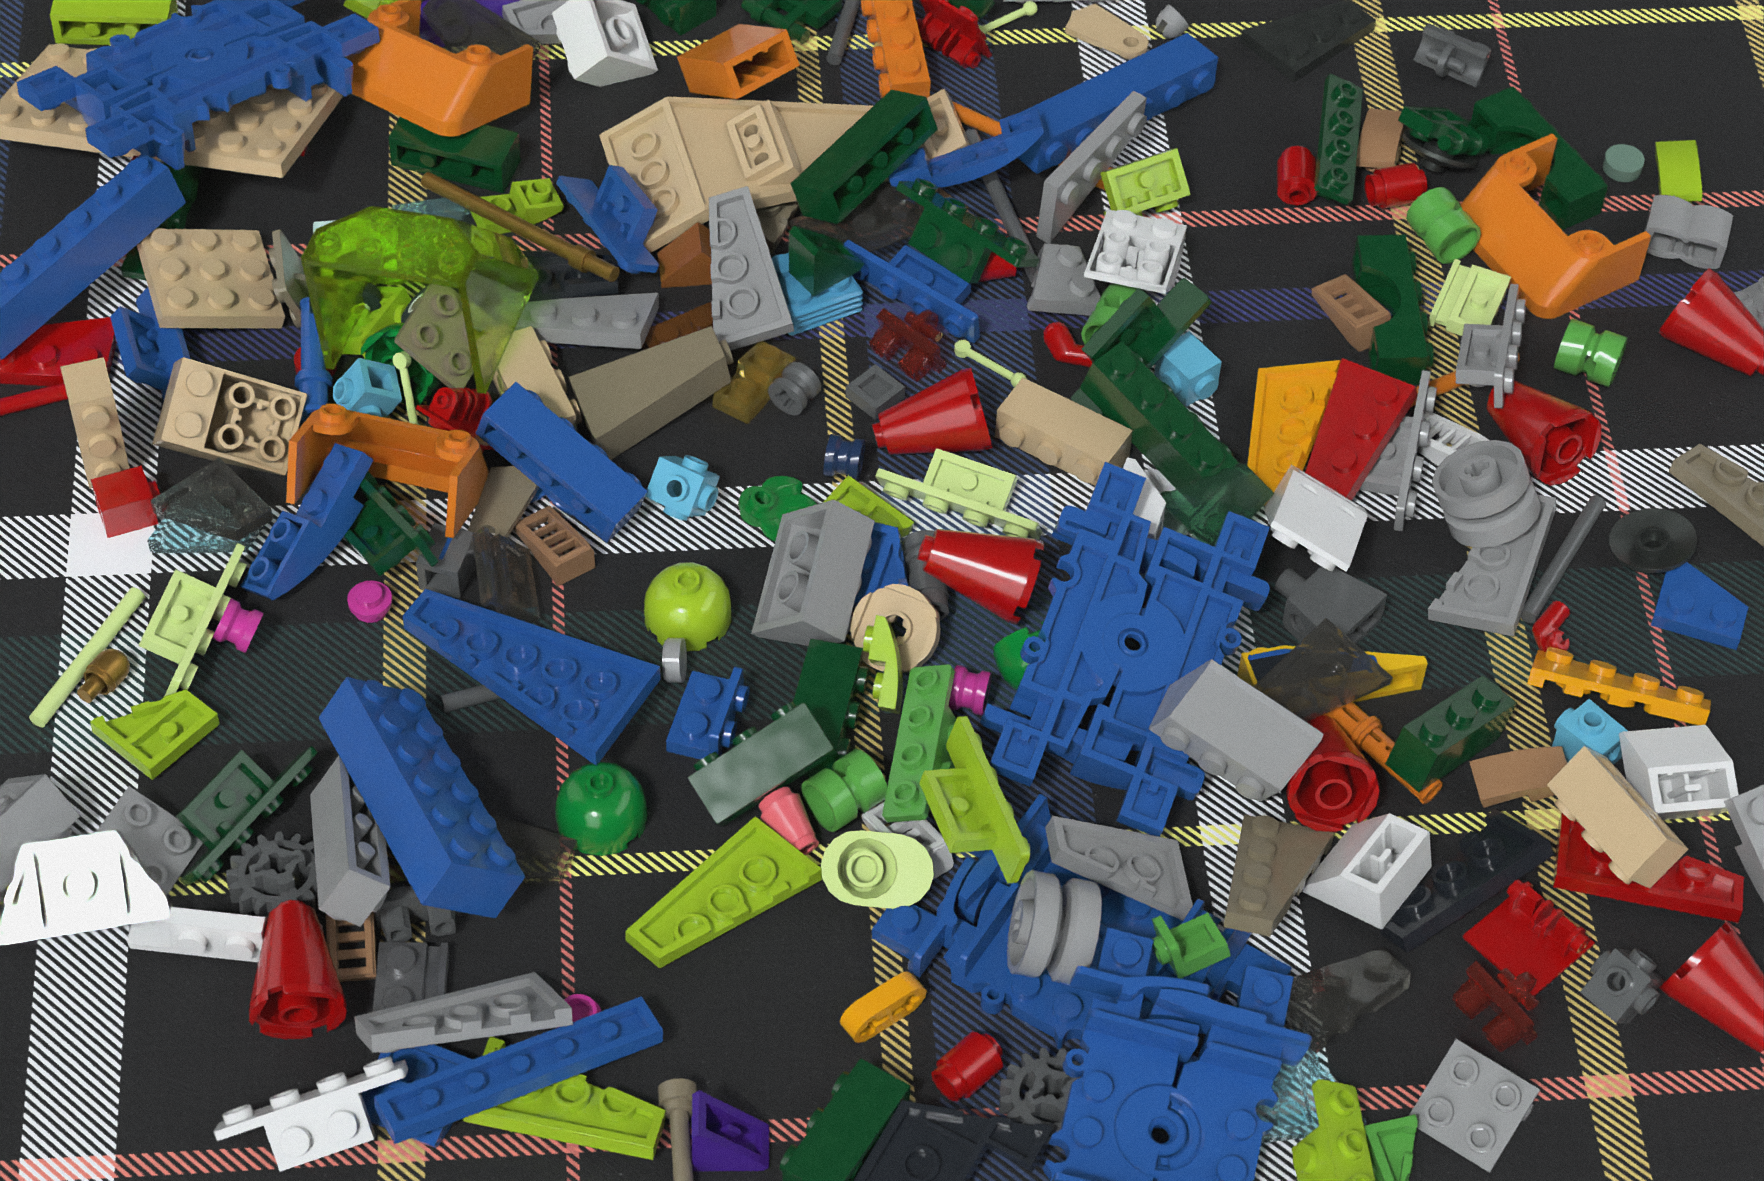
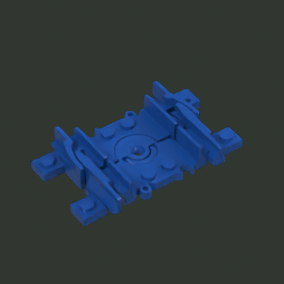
M214 0L204 5H192V16L184 17L173 13L170 19L136 32L135 37L132 39L124 34L111 37V46H102L86 53L87 72L82 75L73 77L56 65L18 81L17 88L19 97L40 111L55 109L65 102L80 112L84 121L89 126L85 128L87 142L108 157L125 155L134 148L141 154L144 153L151 158L156 156L175 170L184 168L185 150L188 152L196 150L192 123L198 120H210L209 109L217 112H229L233 105L251 97L265 94L267 86L271 84L276 89H287L304 101L312 99L311 86L315 84L318 86L324 83L343 96L352 94L354 67L353 62L345 57L350 54H358L366 47L380 42L379 28L355 13L323 27L313 21L305 23V17L292 8L294 5L306 0Z
M1105 462L1086 511L1070 505L1065 506L1052 533L1055 539L1072 545L1069 554L1061 556L1056 565L1058 569L1065 570L1071 579L1069 581H1060L1052 578L1048 588L1053 598L1040 629L1039 637L1032 636L1027 638L1020 650L1021 658L1029 665H1027L1014 694L1010 709L1031 718L1028 720L987 704L980 724L1001 733L989 763L990 767H993L997 774L1030 787L1045 750L1073 763L1070 774L1077 778L1110 788L1127 790L1116 821L1149 835L1160 837L1175 795L1187 800H1193L1201 790L1205 774L1202 769L1186 763L1189 758L1187 754L1166 746L1160 736L1149 730V726L1170 684L1211 659L1222 665L1224 655H1232L1238 649L1242 637L1232 627L1238 619L1242 606L1259 611L1270 590L1269 584L1266 581L1252 576L1270 527L1228 511L1215 546L1163 527L1157 540L1147 538L1151 521L1133 515L1146 478ZM1143 601L1147 602L1145 608H1142ZM1134 638L1139 642L1140 649L1135 651L1128 649L1125 646V639ZM1111 686H1116L1109 706L1102 705ZM1097 705L1088 722L1087 730L1079 728L1078 726L1088 706ZM1130 750L1139 751L1134 766L1124 762Z
M1039 794L1017 823L1022 836L1027 839L1030 846V859L1028 864L1025 865L1018 883L1008 884L992 850L968 852L979 859L976 862L974 859L966 857L947 889L945 898L937 907V917L914 904L899 906L895 909L887 908L872 928V939L910 959L908 970L918 978L921 977L941 947H946L948 951L943 957L951 969L952 983L971 993L981 992L980 1004L984 1012L997 1014L1002 1011L1004 1003L1009 1005L1013 1016L1053 1037L1057 1048L1061 1049L1067 1040L1081 1039L1084 1021L1089 1012L1093 997L1115 1003L1116 998L1069 986L1070 984L1054 982L1049 976L1047 968L1036 978L1011 974L1008 968L1007 945L1010 920L1016 895L1026 873L1034 870L1055 874L1061 888L1072 878L1094 882L1052 863L1045 830L1051 819L1047 803L1048 798ZM1097 883L1100 887L1102 900L1101 922L1098 941L1090 968L1096 969L1103 936L1107 927L1152 939L1156 937L1152 923L1153 918L1161 915L1170 930L1208 913L1204 911L1205 902L1198 898L1182 921ZM1209 913L1217 926L1221 919ZM1225 928L1220 933L1228 944L1231 956L1182 979L1209 985L1208 998L1219 1001L1226 990L1238 996L1242 974L1246 965L1288 976L1291 974L1292 967L1246 944L1252 933ZM1152 949L1146 976L1177 978L1170 964L1167 963L1162 966ZM1143 1000L1139 1020L1148 1019L1153 1002ZM1192 1055L1188 1063L1197 1061L1198 1057ZM1177 1062L1172 1086L1176 1087L1180 1071L1188 1063Z
M1107 927L1103 936L1096 969L1077 966L1069 986L1116 998L1113 1003L1093 997L1089 1012L1084 1021L1079 1045L1082 1049H1071L1063 1061L1064 1072L1072 1078H1080L1073 1081L1069 1088L1061 1129L1052 1134L1049 1140V1145L1062 1148L1066 1154L1064 1162L1054 1163L1047 1160L1044 1164L1043 1171L1049 1181H1254L1262 1137L1267 1135L1273 1128V1123L1264 1122L1257 1116L1256 1107L1266 1105L1273 1108L1276 1105L1278 1097L1272 1090L1273 1080L1281 1070L1282 1063L1290 1066L1298 1065L1310 1047L1312 1039L1308 1034L1284 1028L1294 977L1246 965L1242 974L1237 1004L1234 1007L1208 998L1210 986L1207 984L1180 978L1146 976L1154 940ZM1143 1000L1153 1002L1148 1019L1139 1020ZM1198 1033L1205 1034L1197 1061L1188 1063L1198 1046ZM1072 1061H1077L1080 1065L1076 1066ZM1177 1062L1188 1063L1180 1071L1176 1087L1172 1086ZM1157 1127L1165 1129L1168 1132L1169 1140L1165 1143L1156 1142L1152 1137V1130Z

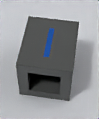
M434 523L429 535L436 544L430 550L439 562L431 567L419 554L416 561L419 589H428L449 597L461 599L478 561L476 533L460 528L453 539L445 537L446 525Z

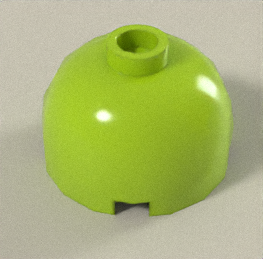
M690 562L677 563L666 567L651 581L644 599L645 626L648 631L650 629L657 636V642L661 645L664 644L667 638H684L687 651H699L707 648V642L714 640L717 636L719 641L726 634L730 626L731 599L729 590L722 578L707 566Z

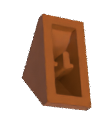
M697 222L658 252L661 288L712 284L709 228Z

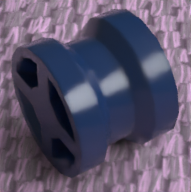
M830 434L824 459V476L833 477L836 474L849 475L858 481L864 460L865 439L856 438L851 442L843 440L840 435Z

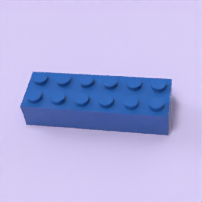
M346 677L319 716V720L421 905L496 918L522 883L525 875L515 860L513 850L507 846L498 831L496 821L488 814L481 802L478 790L470 783L460 766V759L450 749L443 737L441 727L435 723L425 706L424 698L409 688L401 690L384 686L375 680L363 681Z

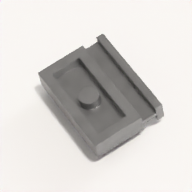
M379 942L373 1012L446 994L449 964L448 943H441V946H427V943Z

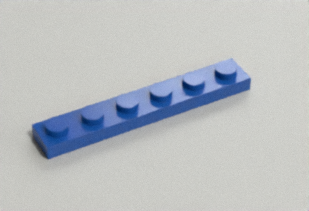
M641 996L574 1021L573 1025L558 1027L374 1096L375 1110L394 1144L662 1043L663 1029Z

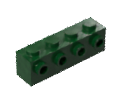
M890 90L790 184L803 216L839 224L938 130L927 97Z
M1122 341L1092 363L1080 389L1109 419L1133 430L1131 442L1194 508L1198 507L1225 485L1239 462L1233 457L1230 449L1222 442H1219L1203 426L1201 419L1195 413L1190 412L1175 397L1172 389L1166 383L1160 381L1148 369L1139 354L1131 351Z

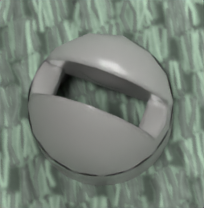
M1169 4L1156 18V30L1163 32L1162 36L1167 39L1177 38L1189 28L1186 20Z

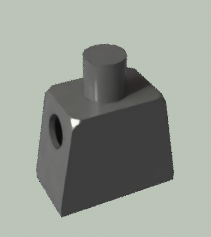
M1321 566L1307 580L1291 568H1288L1281 574L1275 584V590L1288 598L1282 620L1283 625L1304 647L1351 650L1382 620L1387 595L1337 568H1334L1333 572Z

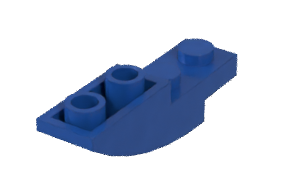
M335 443L324 460L323 466L308 493L304 496L297 513L294 515L282 510L256 559L250 565L249 571L240 587L259 596L275 600L308 577L339 544L363 508V505L353 497L374 460L364 452Z

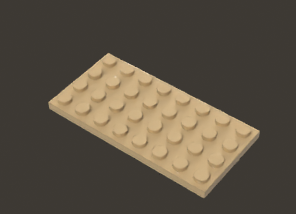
M65 44L48 45L0 99V139L102 153L87 142L85 128L89 126L84 121L80 112L65 102L55 109L40 111L19 97L17 88L18 81L56 65L73 77L82 75L87 72L86 53L98 48L87 50L72 48ZM324 83L318 86L315 84L311 86L312 99L304 101L287 89H276L271 84L267 86L265 94L233 105L229 112H217L209 109L210 120H198L192 123L196 150L192 152L185 150L184 165L283 178L343 98V95ZM133 148L122 156L137 158L141 153ZM156 156L153 157L156 161H162Z

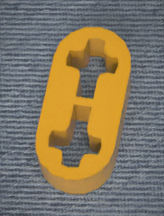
M902 972L852 1003L841 1016L840 1024L855 1042H865L913 1012L925 999L926 989L911 972Z

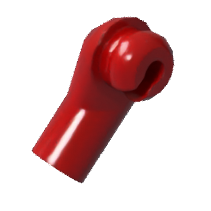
M1053 322L1045 328L1043 332L1044 342L1055 360L1091 367L1093 362L1081 350L1084 345L1075 343L1064 323Z
M1553 601L1532 626L1534 638L1541 651L1547 652L1548 647L1567 651L1570 646L1569 638L1563 640L1561 636L1564 632L1558 630L1570 615L1569 608L1561 601Z

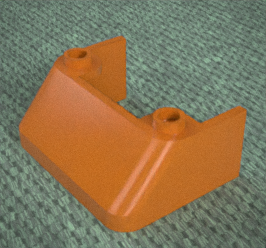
M398 0L390 4L380 5L378 9L373 10L369 14L367 21L379 28L380 42L366 47L358 54H350L346 58L353 62L354 67L352 80L353 95L438 135H462L530 104L533 46L526 44L508 53L499 55L492 52L487 46L470 45L466 50L456 54L420 38L421 0Z
M1553 133L1502 155L1460 204V207L1471 216L1481 231L1480 240L1473 250L1492 271L1510 276V284H1519V299H1526V308L1535 316L1544 319L1557 318L1638 281L1651 239V235L1647 231L1616 245H1613L1603 234L1593 230H1581L1567 236L1532 199L1527 191L1543 185L1545 177L1549 174L1557 137Z
M325 404L320 409L313 411L289 440L286 503L295 504L317 477L324 460L329 455L334 444L337 443L364 452L374 461L368 471L373 477L447 492L445 537L454 539L478 504L489 470L479 442L466 431H446L346 410L345 407L339 404Z

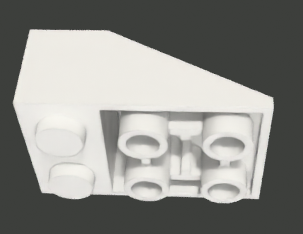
M1107 209L1084 277L1166 294L1174 287L1179 272L1187 225L1177 224L1166 218L1153 219L1138 216L1127 210L1114 211Z
M1293 465L1289 467L1264 507L1268 524L1271 526L1270 530L1273 531V537L1295 549L1298 543L1308 549L1307 552L1311 554V560L1333 572L1336 566L1344 571L1348 570L1368 516L1365 508Z

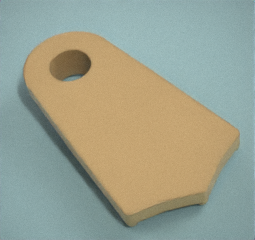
M1097 4L1072 11L1070 20L1065 26L1066 34L1100 49L1104 48L1116 53L1124 59L1131 60L1146 53L1148 50L1149 41L1143 33Z

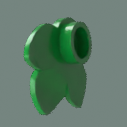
M789 476L771 477L761 487H748L741 493L738 500L741 518L751 526L760 527L764 535L773 541H776L782 514L817 505V503L809 496L800 494L802 482Z

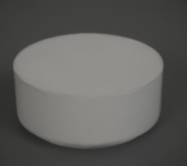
M667 638L664 641L662 670L663 677L667 683H683L685 681L687 650L684 638Z

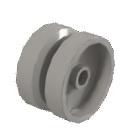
M1490 440L1462 447L1442 461L1436 468L1432 479L1435 494L1441 509H1443L1451 535L1462 545L1474 548L1501 545L1514 540L1528 531L1538 519L1541 509L1538 495L1532 479H1530L1523 454L1512 443Z
M1034 870L1026 873L1015 898L1008 933L1007 960L1011 974L1036 978L1047 968L1052 981L1070 984L1071 977L1077 966L1090 968L1098 941L1101 922L1102 900L1100 887L1096 882L1072 878L1061 888L1055 874Z

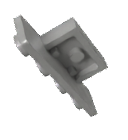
M1510 284L1503 325L1464 324L1456 366V384H1469L1474 387L1494 385V408H1503L1505 393L1513 394L1514 370H1517L1518 347H1521L1522 324L1525 323L1526 299H1519V284Z
M1422 370L1414 416H1405L1359 489L1398 496L1394 530L1403 531L1405 517H1414L1417 492H1411L1410 489L1412 481L1420 482L1424 457L1417 456L1419 446L1427 447L1431 422L1423 420L1425 412L1433 413L1437 393L1436 387H1429L1431 371Z

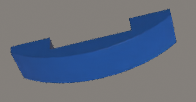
M1034 107L1000 119L1002 131L1000 135L930 160L924 147L918 148L889 175L891 186L897 187L899 181H915L916 178H922L932 182L938 188L948 187L980 178L1002 168L1027 151L1044 133L1038 108Z

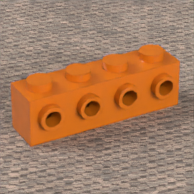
M861 0L862 15L868 16L866 22L868 42L874 43L872 49L874 69L880 70L878 76L880 97L883 98L890 90H896L928 98L930 96L931 81L912 0Z

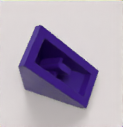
M697 1091L693 1093V1171H763L769 1168V1124L704 1092Z

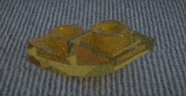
M763 341L758 342L738 360L737 373L731 378V382L714 393L712 407L748 424L770 400L768 394L770 384L776 378H782V371L789 363L795 362V357Z

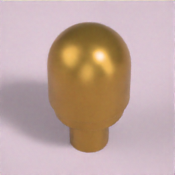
M107 649L100 652L86 667V672L84 673L86 682L77 690L80 699L86 703H91L99 693L107 695L109 692H113L129 673L130 663L127 656L117 649Z

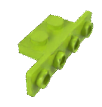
M967 716L957 717L946 743V748L955 768L926 770L923 772L919 784L949 852L960 853L992 850L1008 884L1018 883L1025 865L1028 864L1030 859L1029 843L1022 836L1017 826L1013 808L1006 801L1001 791L997 773L993 767H990L982 749L979 734L974 732Z
M1318 1079L1312 1084V1092L1319 1126L1291 1148L1297 1181H1375L1356 1088L1352 1085Z

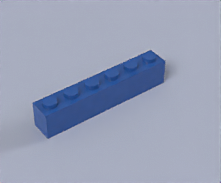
M1186 33L1028 108H1038L1044 133L1027 151L1017 158L1036 174L1060 164L1133 91L1147 98L1144 111L1147 121L1199 94L1206 93L1214 87L1218 56L1190 34Z
M142 153L0 272L1 360L186 203L167 166Z

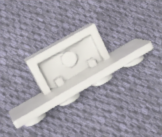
M138 904L127 942L131 949L258 962L268 917Z
M385 1057L363 1066L365 1071L363 1074L346 1079L345 1073H338L321 1079L316 1083L318 1087L316 1090L299 1095L298 1089H291L276 1094L269 1099L271 1105L252 1111L250 1104L234 1108L222 1114L224 1121L219 1122L214 1130L215 1137L219 1141L264 1125L279 1171L374 1140L376 1135L361 1092L406 1077L408 1071L406 1061L401 1060L393 1063L391 1057Z

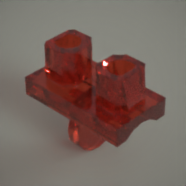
M885 308L878 313L876 319L880 327L869 341L874 353L889 361L900 347L908 351L898 362V366L905 375L915 382L919 381L931 368L940 374L947 363L939 357L941 349L935 344L943 336V333L936 329L939 320L936 313L930 309L921 312L919 315L909 311L904 321Z
M1477 961L1466 969L1469 980L1453 995L1456 1006L1470 1020L1488 1005L1492 1007L1498 1015L1484 1026L1482 1031L1499 1052L1514 1045L1520 1039L1526 1045L1530 1044L1538 1037L1537 1033L1532 1029L1534 1022L1517 1004L1520 1002L1528 1011L1533 1010L1539 1004V1001L1530 993L1535 987L1537 979L1529 971L1515 977L1508 968H1505L1497 975V978L1505 986L1502 989Z

